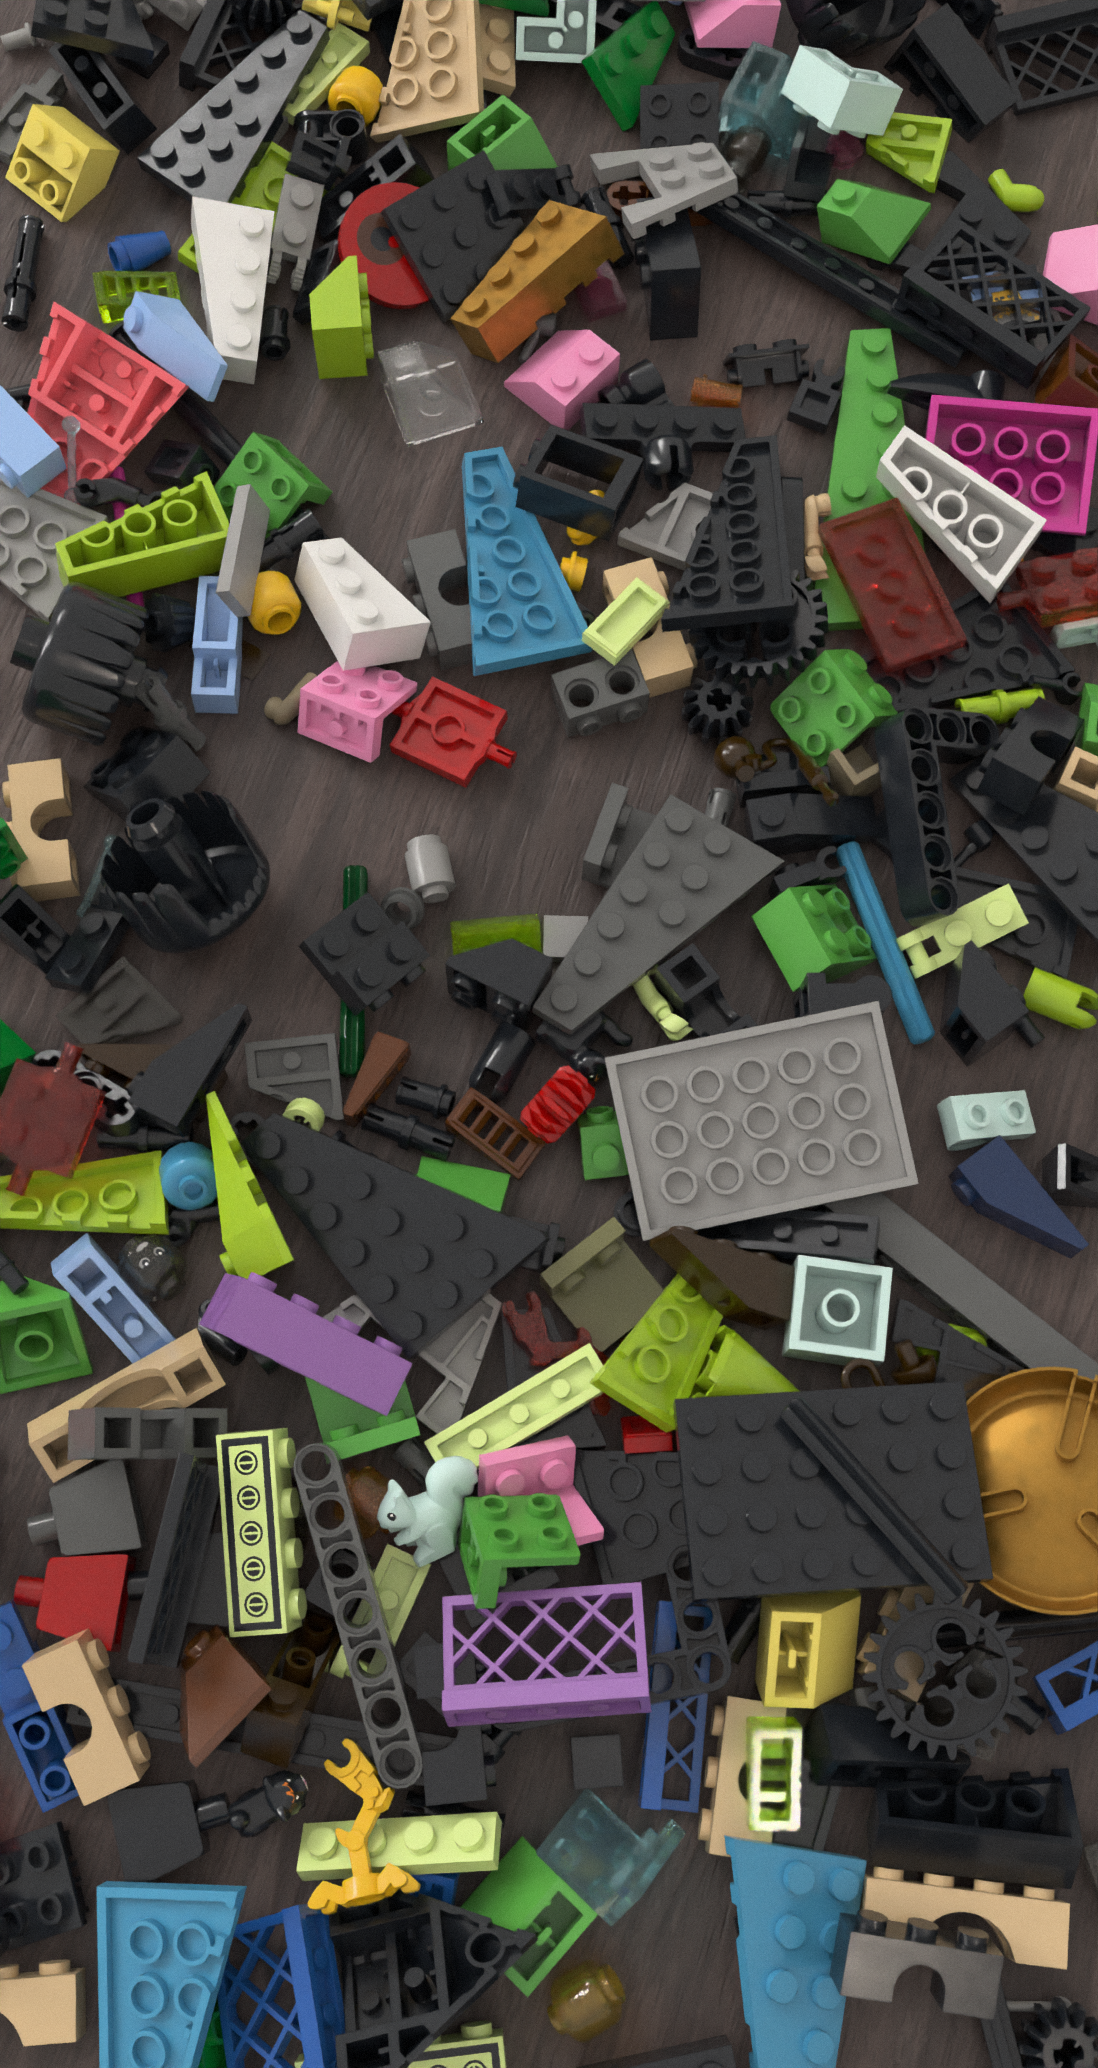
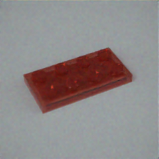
M898 498L820 523L818 530L820 538L885 674L964 647L967 638Z

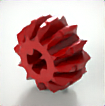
M569 1065L560 1067L521 1111L520 1120L535 1137H540L547 1144L556 1142L595 1098L596 1089L588 1083V1079L579 1071L576 1072Z

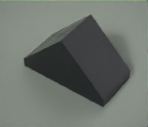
M15 884L0 900V939L47 976L70 935L24 889Z
M1067 1143L1058 1144L1042 1159V1187L1057 1205L1098 1208V1157Z

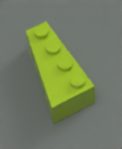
M207 471L195 476L194 483L180 490L174 486L162 492L161 499L147 506L141 507L139 504H136L124 510V516L111 523L103 520L55 543L59 577L63 587L72 582H79L111 595L122 597L218 572L221 568L229 521Z

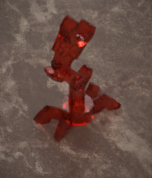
M534 1291L525 1294L526 1300L529 1303V1309L524 1315L517 1313L512 1300L503 1302L504 1315L507 1317L518 1341H523L534 1356L529 1360V1363L533 1366H548L554 1358L567 1357L588 1343L591 1344L603 1365L609 1359V1357L593 1346L592 1338L584 1327L577 1328V1341L550 1342L547 1336L541 1301ZM626 1337L619 1339V1345ZM603 1393L590 1401L589 1407L593 1416L598 1414L606 1416L611 1408L608 1400L612 1397Z

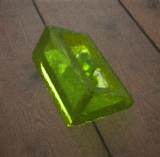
M538 914L450 922L453 955L511 938L542 953Z

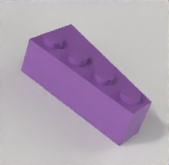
M254 1272L250 1273L248 1279L228 1273L224 1274L199 1325L232 1339L235 1343L268 1357L278 1364L310 1378L385 1416L388 1415L413 1364L399 1357L403 1349L402 1347L379 1336L376 1337L374 1343L358 1336L362 1327L341 1316L335 1315L333 1321L330 1322L316 1315L320 1307L319 1305L295 1293L290 1301L275 1294L274 1291L277 1284Z

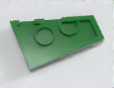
M649 1L581 61L622 132L633 127L640 112V86L653 84L675 36L673 28L657 1Z

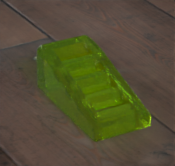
M100 271L92 273L97 304L103 323L124 320L125 311L131 306L133 297H127L126 293L134 292L135 294L136 291L150 290L151 294L159 295L158 288L166 287L169 298L181 301L176 272Z
M750 1716L746 1718L747 1827L749 1830L800 1831L802 1727L794 1717ZM762 1739H785V1744H762ZM761 1758H786V1766H761ZM761 1780L786 1781V1788H761ZM760 1802H787V1810H760Z

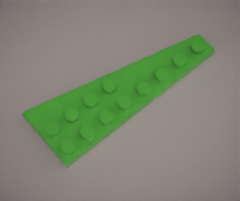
M891 329L851 330L847 345L845 372L827 488L832 514L823 517L821 535L823 544L822 558L827 566L826 572L829 578L815 580L813 590L821 589L823 602L827 603L829 631L915 625L934 613L921 527L876 478L881 457L905 425L902 400L887 394L890 381L898 379Z

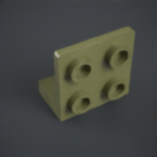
M615 1217L607 1221L540 1274L541 1287L587 1344H591L597 1355L602 1354L631 1331L664 1291L625 1243L624 1236L626 1230Z

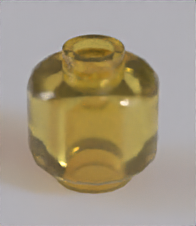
M588 1959L552 1981L550 1988L551 2004L547 2006V2013L552 2025L559 2034L564 2035L568 2033L574 2040L585 2043L621 2020L622 2004L626 2002L625 1990L619 1977L610 1965L606 1963L600 1965L596 1961Z

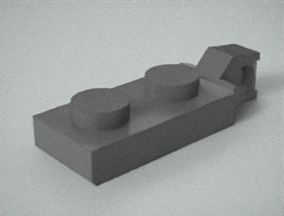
M50 67L37 84L31 83L27 85L23 83L0 111V161L10 166L32 104L62 106V99L68 91L62 73Z

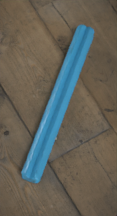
M856 841L845 843L837 848L836 857L840 867L845 866L847 869L844 876L865 930L871 939V945L885 980L891 988L893 1000L909 1040L914 1045L927 1042L935 1035L934 1028L905 956L895 940L897 939L860 845Z

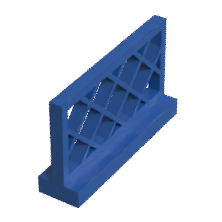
M301 1904L282 1909V1912L237 1924L233 1938H238L250 1950L239 1971L230 1964L228 1955L217 1996L227 2068H245L244 2058L250 2047L267 2060L263 2068H294L282 2057L293 2035L302 2042L304 2062L301 2068H337L335 2036L345 2033V2015L334 1944L330 1938L329 1915H324L321 1909L313 1910L308 1907V1904ZM284 1924L287 1949L282 1959H280L266 1947V1944L275 1926ZM259 1931L256 1938L251 1934ZM259 1958L263 1959L275 1970L265 1992L249 1980ZM284 1979L290 1982L294 1989L296 2003L290 2015L274 2002ZM242 1991L258 2003L248 2026L237 2015L236 2003ZM267 2013L284 2026L273 2048L257 2035Z

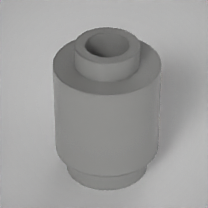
M433 834L411 839L407 843L408 851L404 855L411 889L425 903H438L446 900L449 897V893L456 887L447 846L442 843L440 836Z

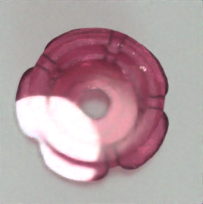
M841 131L838 135L831 134L828 137V145L825 147V152L835 154L833 167L846 170L852 168L857 163V160L862 157L864 152V146L862 143H859L860 139L846 131Z

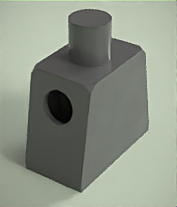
M109 1460L49 1489V1496L53 1511L27 1518L28 1533L33 1546L59 1540L63 1557L115 1555L150 1550L130 1460Z

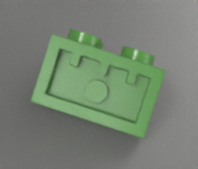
M256 432L250 435L214 486L226 517L230 521L237 486L251 484L270 509L265 538L270 536L269 531L276 527L279 530L285 526L301 503L305 504L306 501H311L324 505L333 492L278 439Z
M305 1377L323 1443L331 1445L337 1450L341 1460L421 1435L405 1380L388 1415L385 1416ZM324 1453L327 1464L331 1463L329 1457Z
M535 1493L520 1496L490 1494L483 1497H464L458 1548L476 1609L496 1608L498 1589L506 1585L507 1567L579 1564L581 1554L560 1496Z

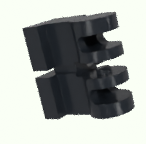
M807 973L793 999L794 1018L879 1001L881 1014L883 1015L891 1003L892 991L884 979L875 975L863 976L856 983H826L825 973Z

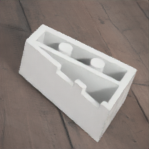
M343 538L303 542L294 581L343 671L420 659L431 621Z

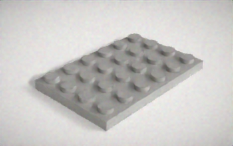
M879 1001L605 1058L643 1241L650 1240L673 1226H686L699 1230L919 1184Z

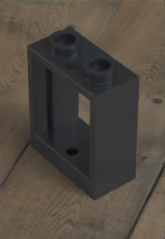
M551 424L542 439L536 438L534 440L527 465L521 463L517 469L513 481V487L518 489L516 507L609 542L637 490L644 458ZM550 462L610 484L602 498L543 476L542 473Z

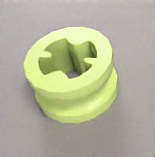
M296 1098L290 1101L285 1112L282 1114L295 1120L296 1115L305 1118L304 1123L310 1122L307 1127L320 1131L325 1121L324 1111L320 1105L307 1098Z

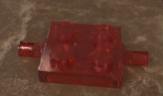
M1098 547L1022 561L1016 567L1015 574L1021 589L997 593L996 596L999 611L1024 606L1034 614L1040 628L1098 617Z
M65 1042L56 1068L52 1066L39 1067L17 1058L0 1099V1152L4 1153L14 1163H17L6 1190L25 1196L34 1170L51 1171L72 1179L107 1093L85 1084L80 1078L73 1075L84 1051L83 1048Z

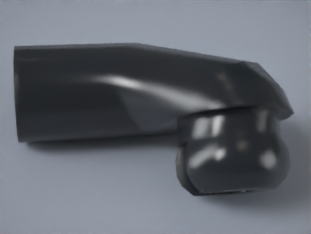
M215 1198L211 1204L202 1209L189 1211L174 1207L168 1215L169 1235L160 1234L165 1245L171 1248L181 1247L188 1241L200 1223L220 1221L218 1198Z

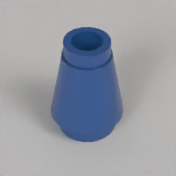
M162 230L116 236L115 241L108 243L107 246L110 261L119 276L127 274L132 277L171 254L169 240Z

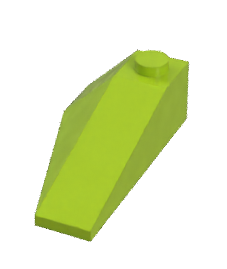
M215 1091L206 1094L222 1241L227 1251L220 1254L219 1257L228 1274L244 1277L245 1279H248L251 1272L263 1276L295 1260Z

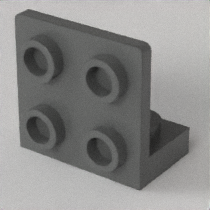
M612 783L583 859L582 880L610 888L657 816L628 805L629 788L615 783Z

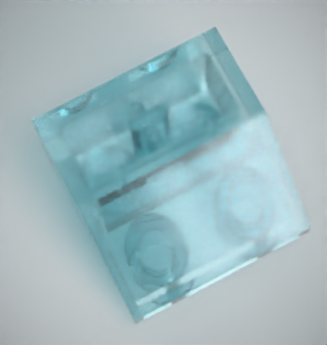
M753 41L721 99L719 114L720 134L735 140L742 133L755 135L764 142L767 153L787 161L790 158L792 145L802 117L811 118L794 110L792 107L794 102L781 93L793 63L792 58L788 54Z

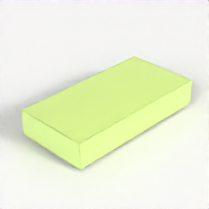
M636 578L583 632L582 641L615 666L662 617L664 610L669 609L670 602L639 578Z

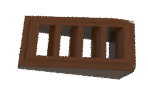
M379 1031L377 1034H374L343 1109L346 1125L355 1128L368 1113L367 1109L371 1102L375 1103L407 1063L411 1055V1048L408 1042Z
M473 1087L469 1088L445 1121V1128L449 1133L457 1134L456 1137L508 1174H511L518 1181H520L546 1145L540 1138L535 1137L526 1127ZM474 1108H476L481 1113L470 1128H468L463 1123ZM491 1118L496 1124L483 1140L478 1134ZM506 1129L512 1134L500 1151H497L493 1146ZM522 1140L527 1146L513 1163L507 1157L518 1142Z

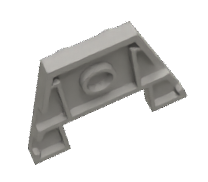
M699 142L692 145L595 153L590 155L591 170L600 185L641 176L655 199L621 207L623 223L633 239L646 235V226L659 220L662 226L676 221L675 213L692 206L694 211H699L738 193L737 176L713 143Z
M490 1293L418 1355V1357L445 1377L442 1384L416 1415V1419L435 1434L440 1433L462 1419L502 1308V1303ZM359 1295L351 1296L342 1302L338 1308L322 1317L332 1322L335 1315L341 1316L362 1327L360 1332L370 1320H373L384 1329Z

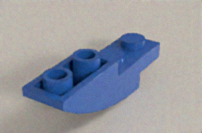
M14 1599L0 1605V1706L5 1715L2 1722L40 1808L44 1813L79 1796L63 1760L77 1742L71 1725L66 1723L67 1714L63 1704L42 1712L22 1665L34 1653L40 1651L36 1640L32 1641Z

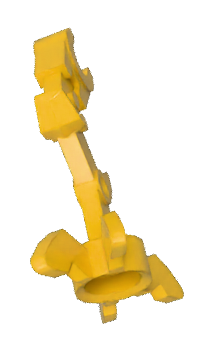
M347 1738L344 1739L342 1744L351 1754L348 1765L340 1768L329 1759L324 1762V1765L332 1776L363 1799V1806L350 1832L340 1828L335 1830L338 1841L349 1850L353 1877L344 1880L342 1887L323 1880L314 1890L308 1901L310 1909H321L324 1915L336 1913L338 1904L346 1908L371 1904L385 1897H391L399 1888L403 1893L407 1894L417 1892L421 1887L420 1883L411 1874L391 1863H388L381 1873H372L368 1838L380 1813L389 1809L395 1790L391 1787L384 1789L377 1776L378 1771L375 1765L357 1743Z

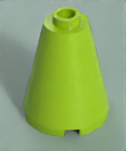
M723 1325L718 1328L711 1344L713 1348L707 1353L689 1398L796 1392L799 1390L735 1330Z

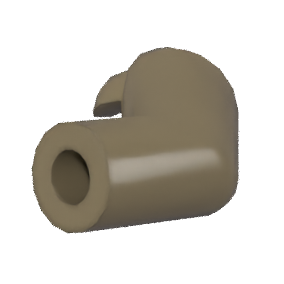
M314 673L305 674L284 700L277 696L271 697L264 708L265 716L273 719L277 725L290 723L299 714L300 689L317 677V675Z

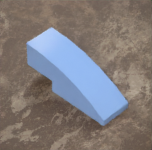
M199 576L192 644L194 667L191 697L195 713L238 714L243 617L237 618L216 594L219 576Z

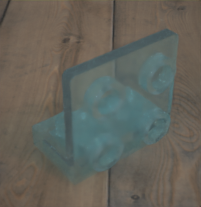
M585 1789L536 1850V1854L612 1927L642 1897L686 1832L671 1818L657 1833L649 1827L639 1837L590 1789Z

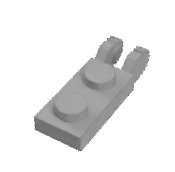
M285 173L271 238L269 254L271 258L266 282L276 283L280 276L281 259L295 263L290 279L291 289L300 291L305 268L310 260L324 185Z

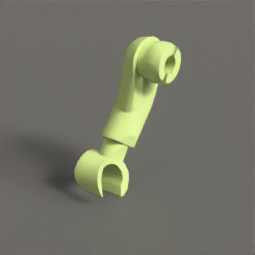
M657 964L648 971L646 976L632 985L643 1006L659 1022L661 1029L672 1041H678L693 1029L688 1026V1022L673 1013L674 1010L671 1004L658 992L649 978L650 975L656 973Z

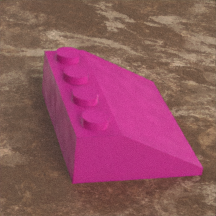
M942 395L931 396L925 436L927 441L1045 518L1047 521L1041 532L1085 536L1098 437L1097 408Z

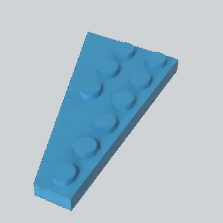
M503 447L464 453L462 461L473 676L590 653L592 651V648L582 641V634L588 626L535 514L516 507L518 489L513 487L515 472Z
M724 1835L726 1854L731 1856L734 1882L730 1883L732 1903L737 1906L740 1935L736 1938L745 2023L750 2026L752 2052L748 2053L750 2068H836L846 1996L839 1994L830 1976V1969L840 1912L857 1915V1911L860 1910L867 1860L857 1856Z
M106 1881L98 1885L96 1888L99 2068H198L247 1886Z

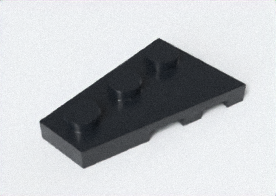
M548 1307L501 1311L508 1392L567 1357L568 1353ZM588 1402L517 1446L566 1435L574 1442L576 1450L606 1448L607 1444L601 1430L598 1428Z

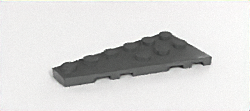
M670 794L534 1004L532 1013L565 1033L572 1035L611 1004L612 1000L633 983L636 984L646 976L648 971L664 958L666 960L715 921L722 912L737 900H741L767 876H771L779 870L784 860Z

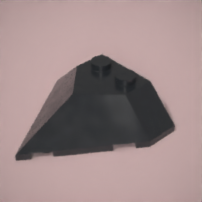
M397 1890L391 1897H385L371 1904L349 1908L338 1904L337 1912L329 1915L330 1938L341 1957L345 2015V2033L335 2036L337 2068H407L538 1941L536 1934L519 1928L516 1932L493 1924L491 1918L421 1893L416 1897Z

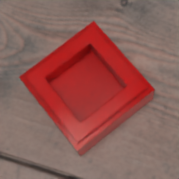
M641 1416L620 1418L625 1454L673 1451L671 1431L666 1433Z

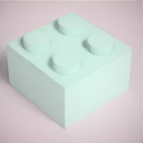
M798 1255L792 1264L795 1270L790 1320L785 1323L782 1357L846 1365L851 1360L863 1358L873 1362L876 1367L880 1366L884 1362L893 1268Z

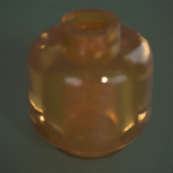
M365 1466L359 1471L352 1467L346 1475L363 1539L373 1537L378 1530L387 1535L389 1530L379 1525L377 1514L380 1504L388 1491L390 1479L373 1466ZM332 1500L335 1502L332 1511L333 1516L342 1523L345 1517L344 1509L338 1501Z

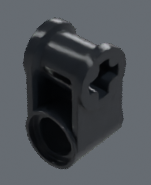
M352 109L340 111L304 110L297 113L294 117L293 128L296 133L300 130L334 148L337 147L342 135L351 138L347 154L352 156L351 166L360 164L368 157L369 145L364 117L359 112ZM308 122L311 123V130L307 127Z

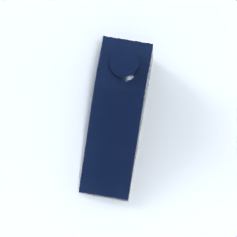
M1000 1135L958 1165L948 1176L953 1182L951 1188L954 1194L964 1205H971L977 1213L1070 1259L1089 1245Z

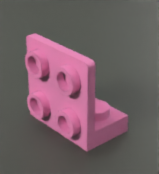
M336 661L300 689L297 733L371 763L380 756L383 719L417 692V682L403 677L399 672L385 670L377 666L343 671L339 662Z
M568 1435L479 1455L478 1497L490 1494L499 1496H520L535 1493L558 1495L562 1501L578 1546L604 1538L603 1526L573 1485L576 1445Z

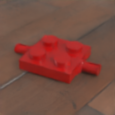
M433 676L419 696L410 703L405 701L391 712L402 718L400 729L390 743L391 752L465 788L478 767L487 759L503 765L507 769H510L513 766L512 763H515L517 752L496 743L498 734L508 720L507 711Z

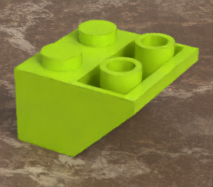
M348 256L309 294L312 334L319 379L368 376L366 359L374 358L367 273H358L357 256Z

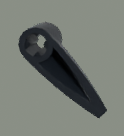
M980 370L974 372L971 376L947 373L917 374L890 381L887 394L926 410H929L932 395L1003 401L1005 379L1000 373L991 370Z

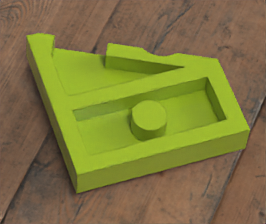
M893 112L883 136L868 134L866 153L926 191L935 193L952 133V119Z

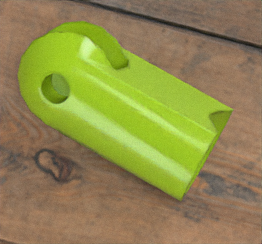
M1035 967L1023 995L1026 1001L1025 1006L1028 1010L1076 1029H1087L1097 1023L1093 1015L1077 1008V1005L1083 1008L1098 1010V994L1094 990Z

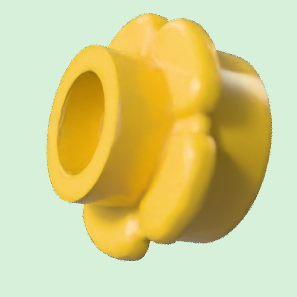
M573 551L570 558L562 557L559 567L570 590L580 592L588 559L576 556L577 552Z

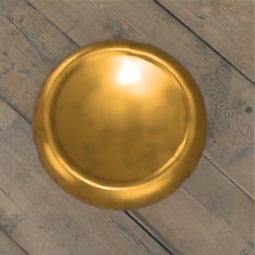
M1037 1367L1017 1371L994 1380L966 1401L993 1573L992 1580L979 1583L994 1595L1026 1610L1058 1616L1098 1612V1375H1095L1093 1380L1077 1375L1078 1369Z

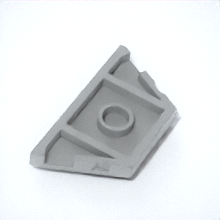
M683 483L670 493L666 501L657 503L646 511L645 518L631 529L625 527L618 535L617 545L685 571L686 557L703 517L708 516L713 493L688 483Z

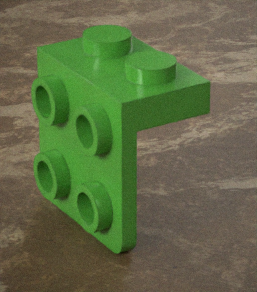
M850 649L824 650L772 702L770 707L772 714L791 740L797 742L805 755L812 756L821 767L827 765L830 752L837 748L843 752L867 728L877 727L881 722L898 713L891 704L893 700L889 692L883 686L873 681L866 672L867 664L864 659Z

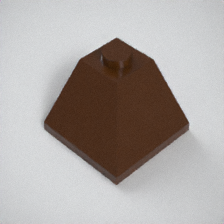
M1071 334L1057 350L1036 387L1035 403L1098 409V353Z
M218 1624L209 1632L204 1629L195 1635L185 1647L184 1653L186 1656L181 1660L179 1733L189 1761L196 1768L272 1689L258 1663Z

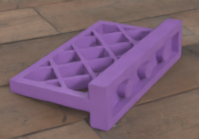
M641 1582L499 1592L496 1602L497 1609L493 1614L487 1608L476 1609L472 1595L442 1597L444 1669L442 1712L448 1727L651 1712ZM632 1598L633 1614L620 1629L600 1613L611 1599ZM598 1600L593 1606L587 1602ZM575 1602L587 1613L570 1632H567L550 1616L561 1603ZM547 1604L543 1610L537 1605ZM513 1606H526L537 1617L517 1636L500 1620ZM475 1609L487 1620L467 1640L455 1629L454 1611ZM594 1619L613 1635L596 1656L577 1640V1637ZM543 1623L548 1625L563 1639L546 1659H543L526 1644ZM494 1626L513 1642L495 1663L476 1648ZM633 1627L635 1628V1642L627 1636ZM455 1640L462 1645V1647L456 1654ZM622 1642L636 1654L637 1672L615 1673L603 1661ZM571 1645L590 1663L578 1676L564 1677L552 1665ZM521 1649L539 1667L527 1680L513 1681L502 1669ZM469 1653L488 1668L487 1672L476 1684L456 1685L455 1669ZM596 1669L603 1673L602 1675H592ZM546 1672L552 1677L541 1679ZM495 1676L502 1681L490 1683Z

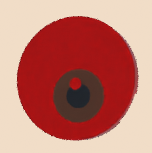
M398 182L373 186L361 193L352 202L340 225L338 252L341 263L348 256H357L358 273H367L369 300L387 308L411 309L430 300L380 213L386 207L419 189V187Z

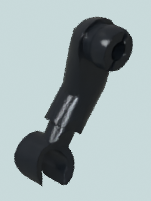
M115 477L94 480L80 479L75 483L77 487L73 488L77 502L84 507H96L119 502L130 507L136 504L144 507L161 499L162 493L156 491L150 495L145 494L143 489Z

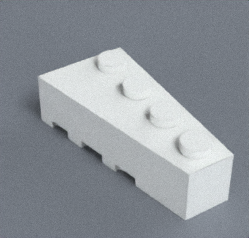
M192 196L191 228L195 242V255L201 283L202 304L206 317L207 337L228 365L223 379L254 384L274 211Z
M905 425L879 461L876 478L982 596L991 603L1039 537L1047 520Z

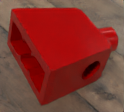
M123 1554L49 1558L45 1578L26 1575L19 1576L15 1587L14 1601L16 1605L39 1608L36 1629L68 1638L89 1628L93 1638L100 1639L107 1651L120 1652L129 1604L127 1591L129 1571H135L137 1558Z

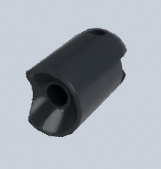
M500 1023L470 1075L469 1088L473 1087L478 1091L487 1073H496L500 1076V1079L494 1088L490 1100L496 1104L505 1099L535 1047V1040L517 1026Z

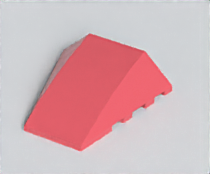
M53 302L50 312L53 321L48 337L44 336L39 354L43 355L37 379L32 378L28 392L31 400L27 413L60 446L67 468L40 489L79 504L73 489L77 487L75 483L84 478L90 480L108 478L184 394L189 386L102 330Z

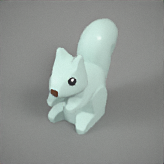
M450 1456L435 1462L428 1470L425 1478L427 1491L415 1496L408 1497L401 1486L393 1479L388 1483V1491L378 1510V1523L382 1528L388 1529L390 1533L400 1531L394 1538L396 1545L417 1546L413 1560L418 1567L425 1566L455 1551L458 1539L457 1530L461 1524L463 1498L473 1493L474 1485L478 1482L477 1468L467 1458Z

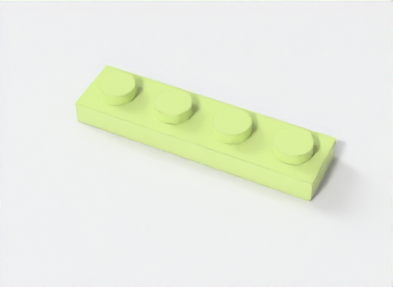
M588 1343L426 1440L424 1443L435 1462L445 1457L462 1456L471 1460L476 1468L479 1469V1455L515 1447L602 1395L604 1392L591 1385L590 1381L602 1368L603 1364L591 1344Z
M497 1812L378 1819L368 1838L372 1873H381L388 1863L411 1875L498 1870L502 1821ZM355 1820L303 1823L296 1870L302 1881L348 1879L353 1877L349 1850L338 1841L335 1830L340 1828L350 1832Z

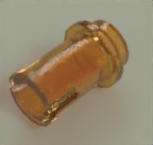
M703 374L702 378L694 377L690 401L696 402L697 407L705 404L715 407L739 408L738 402L741 400L743 385L707 379V374Z

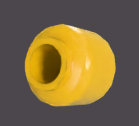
M351 66L344 69L330 88L328 95L330 111L355 110L364 117L365 127H367L374 120L382 106L379 102L383 87L380 79L371 70L363 66Z
M278 571L260 572L257 576L251 615L247 616L248 620L255 630L263 634H283L289 631L298 621L301 614V601L286 575Z

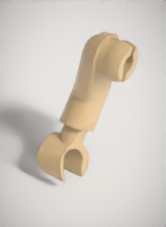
M826 493L818 496L810 495L803 501L804 568L806 577H810L812 581L829 578L826 572L827 566L822 558L823 544L818 517H827L832 514L830 497Z

